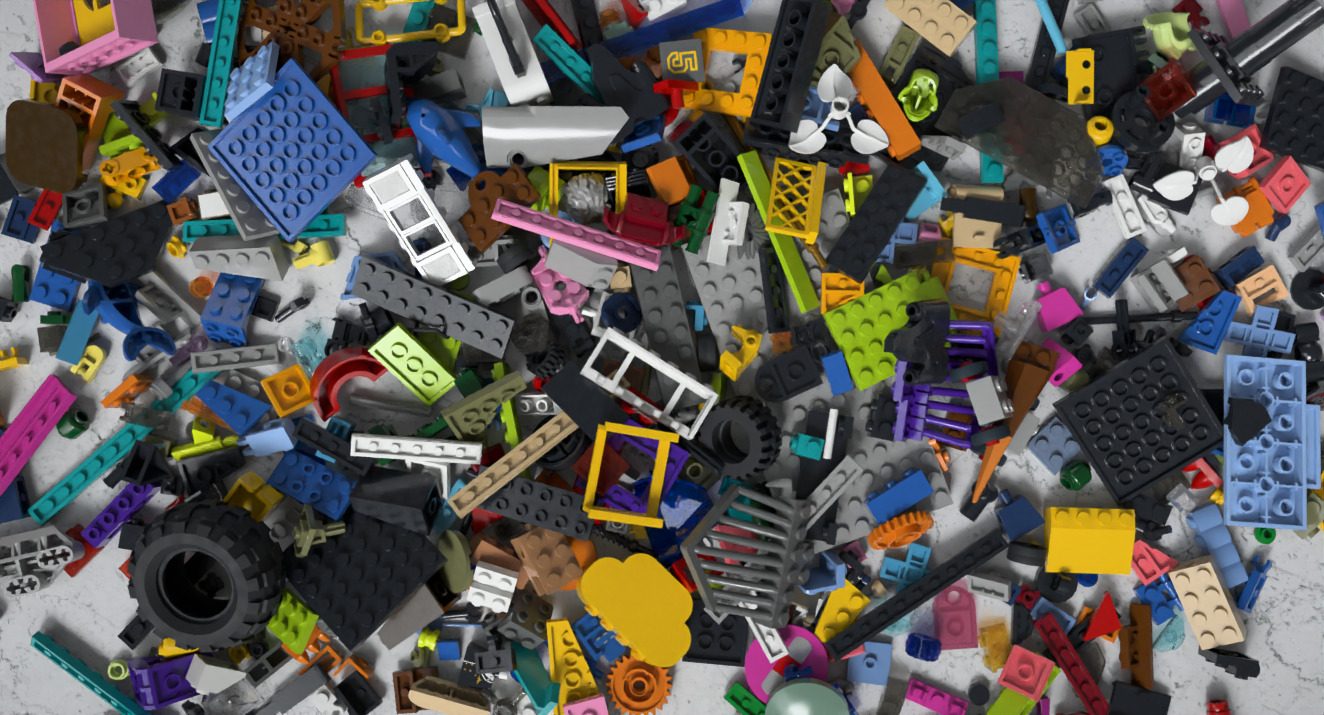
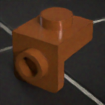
M183 196L181 197L182 200L166 206L173 225L178 226L183 224L184 221L200 218L198 214L199 206L195 199Z

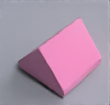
M920 222L917 241L937 244L941 239L940 225Z

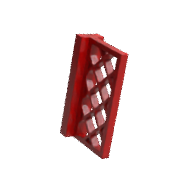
M521 0L541 27L547 24L577 54L583 51L582 44L548 0Z

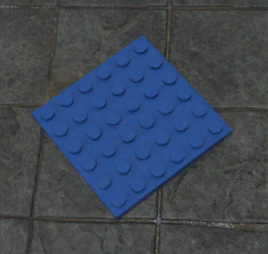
M290 58L275 74L273 88L236 116L207 146L288 242H293L378 156L294 58Z

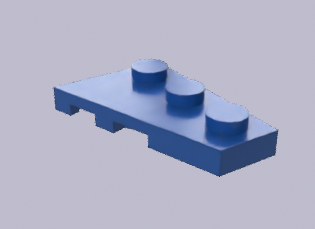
M1221 289L1176 340L1217 355L1242 297Z
M209 380L195 394L241 437L273 408L267 403L213 380Z

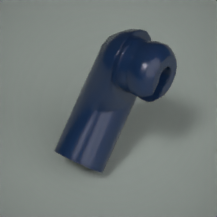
M1286 214L1278 215L1274 219L1265 238L1275 242L1279 233L1291 224V217Z

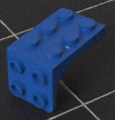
M220 272L200 317L204 330L211 341L215 343H228L233 347L249 345L247 338L248 320L265 279Z

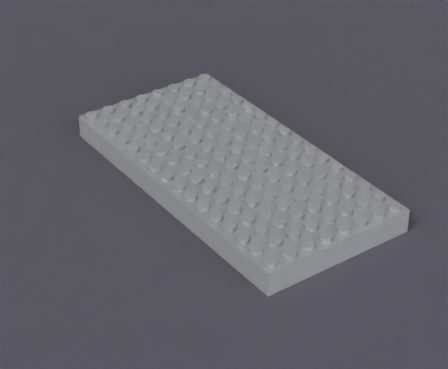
M839 188L824 193L822 199L819 233L815 241L818 243V249L825 259L851 222ZM801 203L794 206L800 214L806 211ZM747 223L743 243L749 240ZM711 235L704 237L698 255L685 250L688 243L681 246L699 300L704 308L711 333L715 336L719 355L721 356L725 350L731 354L737 353L742 348L740 341L731 334V327L733 325L738 327V324H741L743 329H754L762 335L760 349L756 358L746 367L736 382L729 377L728 379L734 396L742 395L744 397L747 395L753 397L754 400L759 399L763 402L764 407L768 406L772 410L770 413L776 416L778 420L776 423L782 432L780 434L782 446L778 447L781 449L779 457L776 458V462L762 472L767 483L782 478L791 479L792 491L796 494L802 456L790 453L789 442L791 437L795 435V432L805 434L808 412L810 410L829 413L830 409H837L838 415L854 417L851 439L848 438L845 457L849 455L864 471L839 496L835 521L838 523L835 545L804 538V541L815 543L814 554L869 535L870 532L874 531V528L880 527L863 501L867 499L866 496L875 490L879 492L884 489V484L892 479L897 481L903 477L902 473L910 468L920 469L934 492L898 515L910 512L915 513L917 511L922 512L924 510L930 513L954 504L938 459L935 456L934 448L928 444L930 438L923 436L922 441L907 439L902 442L896 440L892 442L867 436L868 432H865L867 419H871L872 411H869L871 399H875V395L893 398L894 394H892L891 390L894 381H896L897 374L859 391L849 372L853 389L833 396L823 364L814 361L823 384L779 403L769 402L760 397L754 385L755 374L759 367L801 346L806 345L808 350H810L809 343L812 342H808V344L799 342L797 346H792L790 331L768 333L759 254L756 250L754 259L751 258V255L750 259H747L745 252L742 258L738 259L737 245H729L726 264L721 266L706 262ZM792 236L821 306V273L839 272L830 267L821 270L813 255L807 252L799 237ZM769 241L772 245L768 247L774 248L772 241ZM783 270L790 327L805 325L806 322L824 319L823 314H820V306L801 313ZM870 273L864 279V294L875 290ZM826 321L822 322L825 341L829 340L831 352L839 350ZM816 345L813 349V356L820 361L818 345ZM822 345L825 355L828 351L827 348L824 345ZM763 380L760 383V389L763 392L771 390L772 384L769 380ZM768 487L771 497L779 500L781 488Z

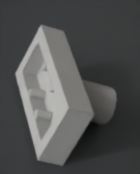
M997 570L990 571L989 575L972 571L967 574V592L1008 602L1011 598V580L1002 578L1001 573Z

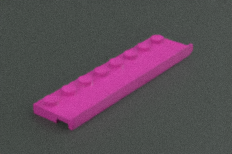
M50 374L0 438V496L77 398L56 375Z

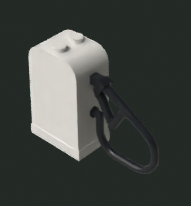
M486 0L485 3L472 7L511 106H543L553 102L554 99L515 0Z

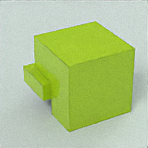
M535 166L528 175V178L542 197L530 208L544 212L545 208L549 209L550 173L539 166ZM558 178V203L561 201L565 181Z

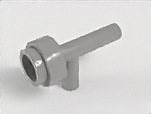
M189 359L171 376L162 374L151 383L149 389L153 395L159 400L167 399L172 395L173 391L170 387L192 369L191 360Z

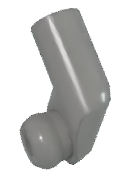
M838 677L827 682L845 693L846 696H852L855 693L854 685L844 678Z

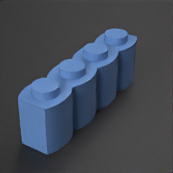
M1207 502L1186 511V523L1190 529L1194 530L1196 545L1200 549L1202 548L1204 556L1214 554L1228 589L1248 581L1247 573L1240 562L1237 550L1231 541L1230 534L1223 523L1221 513L1216 504Z

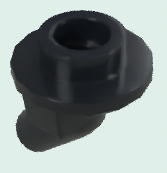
M1148 521L1142 533L1147 540L1158 541L1162 539V535L1172 533V527Z

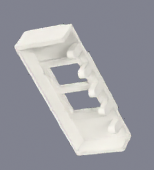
M410 153L368 175L363 181L366 193L375 202L379 213L383 214L387 219L390 230L398 236L401 247L409 253L410 260L421 273L422 279L442 286L475 269L478 260L477 258L471 260L468 256L469 248L467 243H460L456 236L458 232L457 227L454 224L451 226L445 219L447 214L443 206L439 208L435 203V192L432 188L427 190L422 182L424 174L421 170L416 171L410 162L413 155ZM419 197L430 216L404 229L392 210ZM435 223L445 242L420 254L408 235Z

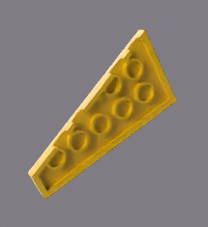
M568 619L546 620L551 683H561L559 701L553 708L554 715H565L563 704L601 693Z

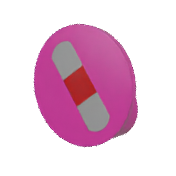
M786 625V628H777L790 653L772 663L769 662L757 638L750 645L745 659V675L751 690L763 702L767 703L769 696L779 685L792 679L814 678L826 682L829 671L828 657L820 640L809 629H804L800 625Z

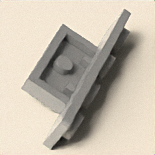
M513 235L501 236L500 240L494 242L483 253L479 252L470 238L460 239V243H467L469 248L467 254L470 259L477 258L476 267L499 266L497 259L501 256L500 245L519 243V239H513Z
M155 269L151 273L138 277L146 287L138 290L135 297L159 320L167 324L180 317L193 330L199 328L202 313Z
M161 323L154 326V328H159L168 333L176 347L180 344H187L193 338V329L191 327L173 337ZM147 345L137 355L136 361L138 364L124 374L122 381L124 382L132 374H142L141 372L148 368L150 370L159 363V359L163 356L169 357V355Z

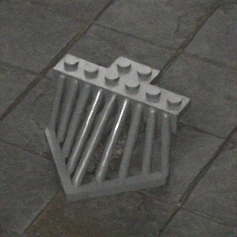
M732 484L680 546L708 610L755 618V623L771 629L786 628L789 621L790 605L794 597V586L806 585L810 576L809 570L814 556L815 543L804 541V538L807 534L806 527L808 517L811 514L810 507L812 501L794 499L782 495L777 500L738 484ZM741 494L774 507L777 511L776 514L735 501V499ZM728 508H732L774 523L773 528L765 527L723 514ZM718 522L769 536L771 541H760L710 529ZM703 538H710L768 551V555H755L698 544ZM696 553L765 565V568H751L698 558ZM703 568L763 578V580L752 582L705 573ZM709 583L759 591L760 594L754 596L714 587L711 588ZM715 597L755 604L757 608L749 609L718 603Z

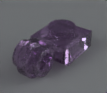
M200 335L193 337L191 347L178 349L175 356L170 358L169 361L173 366L181 367L189 359L191 360L190 352L205 351L208 348L209 342L207 338Z

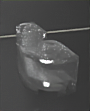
M419 197L411 200L410 213L415 223L430 216ZM435 223L422 228L428 232H440Z

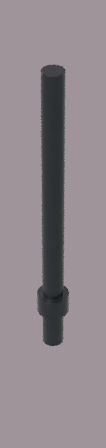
M1171 310L1170 313L1129 315V323L1158 321L1179 323L1182 320H1193L1198 315V312ZM1116 315L1081 317L1088 325L1117 324Z

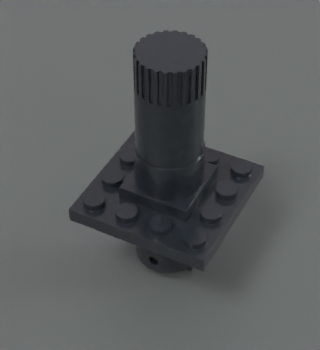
M1288 0L1229 42L1223 35L1219 36L1217 33L1214 34L1204 29L1193 28L1187 35L1204 60L1171 83L1172 88L1163 94L1165 101L1174 114L1181 119L1189 113L1197 114L1227 92L1236 104L1260 106L1266 102L1262 97L1265 94L1258 85L1254 86L1252 83L1256 79L1253 74L1324 24V1Z

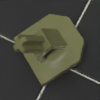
M305 503L298 524L293 530L296 557L307 556L310 546L326 542L327 536L346 532L344 521L323 525L322 521L314 519L312 505Z

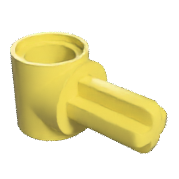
M328 240L311 245L308 253L293 258V264L296 269L312 264L320 267L336 261Z

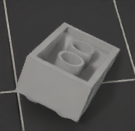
M557 239L552 240L544 262L546 267L586 287H594L596 289L608 288L618 267L617 258Z

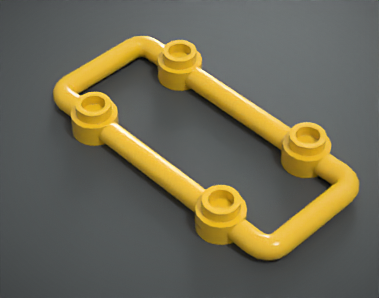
M360 0L355 5L356 41L362 46H379L389 43L433 38L440 43H445L451 36L462 35L466 30L465 0H457L458 27L448 28L447 25L439 23L435 25L433 30L387 35L384 31L377 30L373 32L371 37H364V8L373 7L374 10L380 12L384 11L388 5L430 0ZM434 0V2L443 5L448 0Z

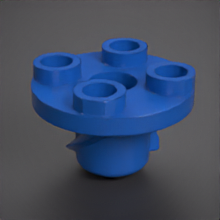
M1109 141L1104 146L1093 147V150L1084 159V167L1088 172V176L1094 178L1098 176L1120 175L1122 169L1128 163L1126 150L1120 146L1113 145V141Z

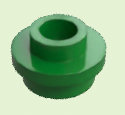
M1255 527L1254 537L1259 543L1270 544L1276 537V530ZM1267 530L1268 535L1264 537V532Z

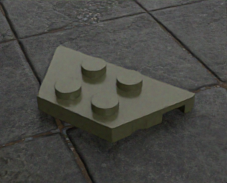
M844 15L823 38L810 86L818 87L820 78L833 64H836L843 73L848 75L862 59Z

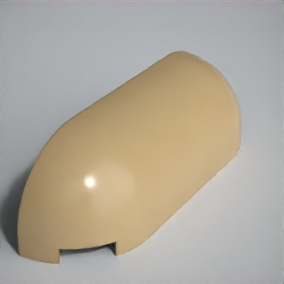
M426 676L424 679L414 682L408 694L409 699L415 705L448 715H489L491 712V705L487 703L481 691L468 686H459L457 683L436 677Z

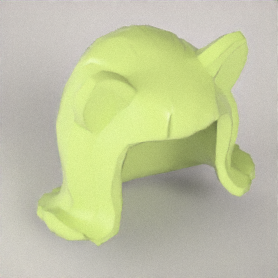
M1154 13L1143 19L1144 27L1152 30L1155 46L1164 57L1179 59L1187 49L1191 51L1197 49L1187 35L1190 31L1187 23L1190 13Z

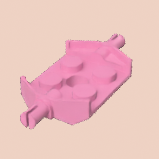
M545 245L537 247V251L542 258L531 270V275L550 312L557 315L569 313L570 315L572 314L577 324L579 320L582 322L584 318L579 309L589 298V290H586L584 285L546 267L544 262L548 251ZM564 284L566 288L559 291L555 289V286Z

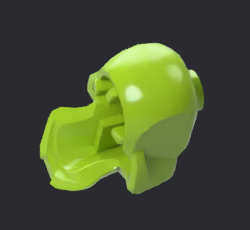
M916 69L907 87L899 93L897 98L904 104V111L912 121H921L931 111L937 110L938 100L936 91L939 77L928 69Z

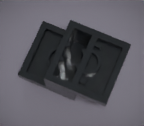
M162 68L155 110L178 114L188 120L199 122L206 76ZM224 116L223 126H227L229 122Z

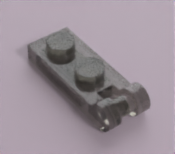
M953 239L895 247L896 268L902 269L955 261V254L952 253ZM943 248L944 254L938 255L937 249Z

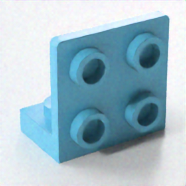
M924 161L911 170V172L928 181L906 215V219L909 222L942 200V197L948 195Z

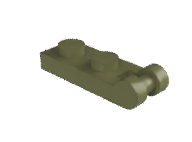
M904 25L901 26L878 71L882 79L889 82L888 85L892 87L897 83L920 37L918 32ZM888 67L895 70L893 75L886 72Z

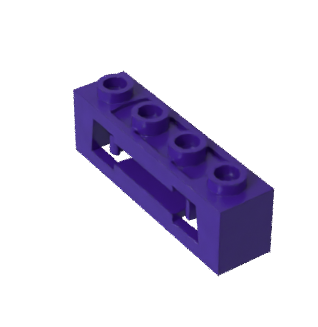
M156 481L143 486L129 483L88 525L81 535L94 548L107 545L121 531L122 523L130 521L161 489L162 483Z

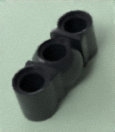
M1316 322L1294 324L1292 333L1296 334L1293 345H1296L1294 355L1296 360L1306 361V383L1323 382L1324 361H1320L1323 351L1321 345L1317 342L1320 341L1319 327Z

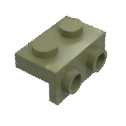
M1313 492L1307 498V530H1292L1301 539L1307 536L1310 538L1314 537L1320 531L1318 526L1324 522V499L1316 492Z

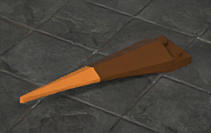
M1018 340L1012 359L1009 360L1004 379L1008 389L1005 393L1007 398L1012 400L1015 411L1012 412L1014 416L992 424V426L997 427L1008 425L1011 435L1000 439L999 444L986 446L972 503L978 501L1013 436L1053 375L1061 353Z

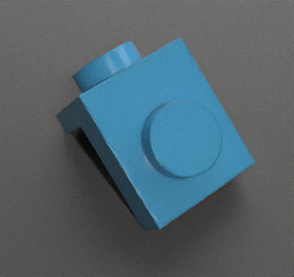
M687 301V305L684 304L685 310H694L693 331H703V327H707V317L704 315L703 306H700L698 301Z

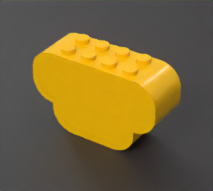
M644 553L625 557L621 561L612 557H605L591 562L583 570L584 573L577 579L576 590L579 598L586 605L584 609L591 616H598L601 619L599 623L607 631H613L616 634L614 638L621 645H628L632 649L630 653L638 661L641 660L658 667H670L680 661L691 644V634L685 621L691 615L693 601L688 590L655 558Z

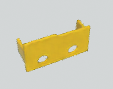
M1085 48L1066 51L1068 105L1094 104V50ZM1085 60L1090 62V67L1087 69L1082 66ZM1084 86H1088L1090 88V92L1088 94H1084L1082 92Z

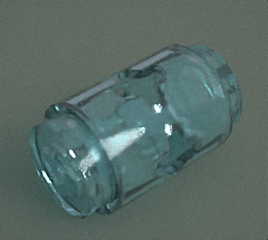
M307 336L292 344L291 352L306 378L311 380L315 369L325 358L315 341Z

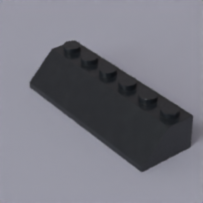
M782 0L750 122L788 132H798L832 5L821 0Z

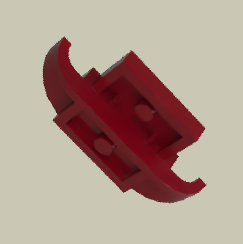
M627 193L624 211L621 210L617 214L611 212L609 207H604V223L612 232L618 235V238L660 247L661 245L675 243L686 236L687 226L670 227V222L666 221L669 202Z

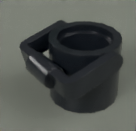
M366 302L359 304L360 319L370 340H376L395 326L394 320L387 309L378 306L369 311Z

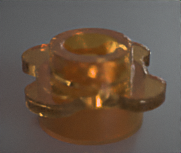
M607 9L599 15V21L602 22L600 24L601 27H606L610 23L620 20L618 17L619 13L615 12L614 9Z
M783 332L781 335L772 334L770 336L773 346L772 352L774 354L792 351L793 347L789 340L791 335L788 332Z

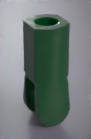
M15 264L11 268L12 302H29L31 271L26 265Z

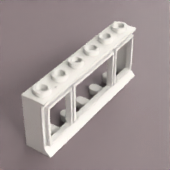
M608 327L580 374L688 440L693 439L718 397L715 389L706 383L704 385L696 381L697 377L691 373H682L678 370L679 366L671 361L666 363L661 360V355L653 350L648 352L643 349V344L633 338L631 340L624 337L625 333L620 329ZM607 339L629 352L613 380L591 368L592 363ZM634 356L680 383L663 412L618 385ZM685 387L707 400L691 428L686 427L669 416Z

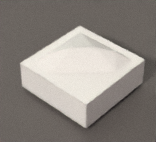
M1185 247L1169 249L1158 260L1167 259L1171 265L1186 256L1188 252Z

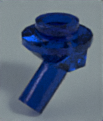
M788 664L784 669V680L788 682L793 679L803 678L813 674L814 671L811 665L799 669L796 664Z

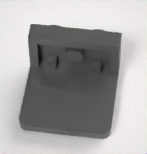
M519 589L511 615L499 623L497 631L504 634L507 638L520 643L523 647L532 650L546 639V620L551 619L553 606L526 589Z

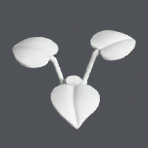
M833 64L824 72L817 87L818 96L823 102L832 101L828 117L820 128L812 120H801L798 132H791L788 146L795 152L802 154L818 152L826 143V137L821 131L824 130L831 118L841 120L847 117L851 130L855 132L851 137V144L859 153L872 154L887 148L889 140L884 130L872 120H861L857 128H855L851 119V113L848 112L849 102L847 100L853 92V84L850 78L836 64Z
M1246 135L1222 147L1216 153L1215 160L1208 156L1199 158L1195 163L1196 169L1194 173L1189 170H1179L1162 177L1153 186L1165 198L1181 200L1192 193V185L1197 183L1198 176L1204 180H1210L1221 203L1212 206L1210 212L1212 219L1220 225H1235L1246 216L1249 204L1241 196H1231L1225 200L1214 177L1217 169L1222 172L1228 169L1232 173H1239L1245 170L1253 160L1254 150L1252 143Z

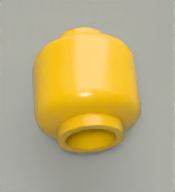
M1104 116L1091 118L1083 132L1085 142L1092 147L1106 145L1114 131L1113 123Z

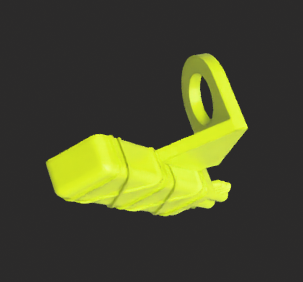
M200 415L193 422L192 434L194 443L172 448L171 455L177 462L181 458L225 448L226 446L237 445L236 440L240 436L235 437L231 435V437H225L224 440L221 436L213 437L215 430L214 421L207 416ZM199 421H206L210 427H202Z

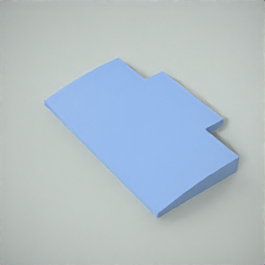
M1224 355V419L1227 417L1230 404H1227L1228 397L1262 403L1272 419L1267 426L1243 446L1235 444L1228 430V425L1224 424V525L1307 530V489H1321L1320 405L1306 404V361Z

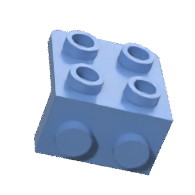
M830 549L820 552V567L809 570L810 576L806 585H797L808 595L845 587V575L847 574L846 564Z

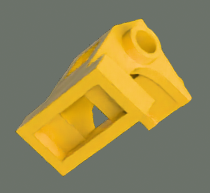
M738 324V327L734 325L731 327V334L742 344L741 350L733 354L725 350L720 356L719 369L734 382L741 377V373L756 358L762 340V335L758 331L743 329L741 324Z

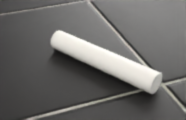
M830 409L823 453V458L825 459L832 458L838 417L837 409Z

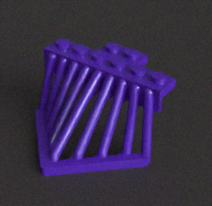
M950 320V328L980 329L982 330V335L947 334L944 342L984 344V349L945 347L948 355L985 358L989 370L987 375L999 376L993 322ZM897 360L895 364L896 381H894L891 390L892 394H894L893 400L898 401L896 404L897 421L894 422L892 429L893 434H895L894 440L901 442L907 439L922 441L923 436L959 447L973 449L974 446L970 436L979 433L981 429L974 408L929 400V396L932 395L970 398L968 391L931 385L909 386L903 381V374L911 367L912 363ZM948 360V369H957L960 367V364L968 361ZM947 373V379L945 380L947 382H951L949 373ZM981 375L975 380H979L987 376ZM927 409L973 415L971 424L929 415L927 414ZM925 422L966 431L967 434L965 439L927 429L925 428Z

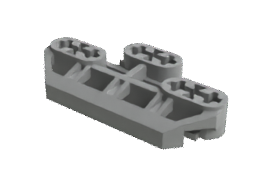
M61 524L0 537V547H2V550L11 548V552L4 553V558H0V584L4 586L5 594L15 598L33 594L50 587L68 563L83 558L85 555L84 545L65 534L64 531L68 529ZM54 534L55 538L59 537L60 539H62L60 541H56L57 546L53 547L51 545L49 535ZM28 540V544L37 542L38 546L30 547V552L25 553L23 541ZM63 552L70 553L69 555H64L58 558L52 557V555L61 554ZM31 581L37 582L36 584H30L25 587L20 586V584L28 583Z

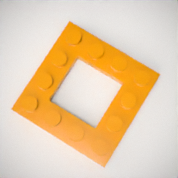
M695 26L692 39L701 38L705 82L712 51L746 54L747 59L740 93L704 89L705 82H698L699 91L685 95V107L680 109L693 111L698 109L702 112L751 118L773 34Z
M941 236L930 270L931 278L938 276L947 294L955 263L994 273L984 312L952 303L951 305L958 320L993 322L994 333L1000 338L1021 258L1010 256L1000 259L996 254L1001 252L987 248L952 247V239ZM966 329V330L982 331V330H980V329Z

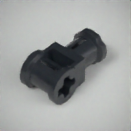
M1105 187L1100 192L1094 194L1092 191L1078 193L1069 197L1066 201L1072 207L1074 212L1073 218L1078 219L1094 212L1100 206L1112 205L1113 198L1110 190Z

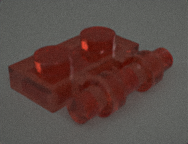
M79 523L65 532V534L74 538L75 541L81 542L85 547L83 558L68 563L63 569L71 578L76 577L105 548L104 546L94 548L80 534L84 527ZM63 552V553H61L60 555H61V556H64V555H69L70 553H69V552Z

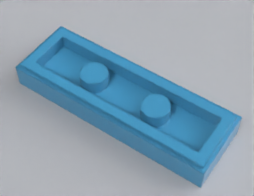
M78 300L55 356L56 359L78 366L98 317L97 309L87 316L83 312L82 300Z

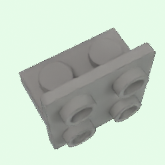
M1167 259L1159 261L1130 278L1152 312L1159 310L1161 313L1167 310L1174 301L1189 293Z

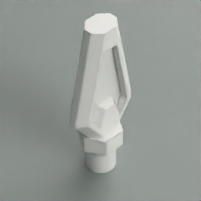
M1141 195L1137 200L1150 221L1154 224H1160L1163 229L1166 228L1170 233H1173L1177 227L1172 223L1171 218L1168 217V209L1147 201L1148 197Z

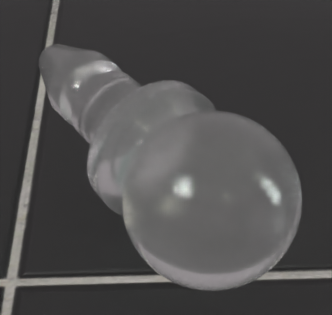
M934 597L914 610L910 617V626L918 622L923 611H928V607L934 602Z

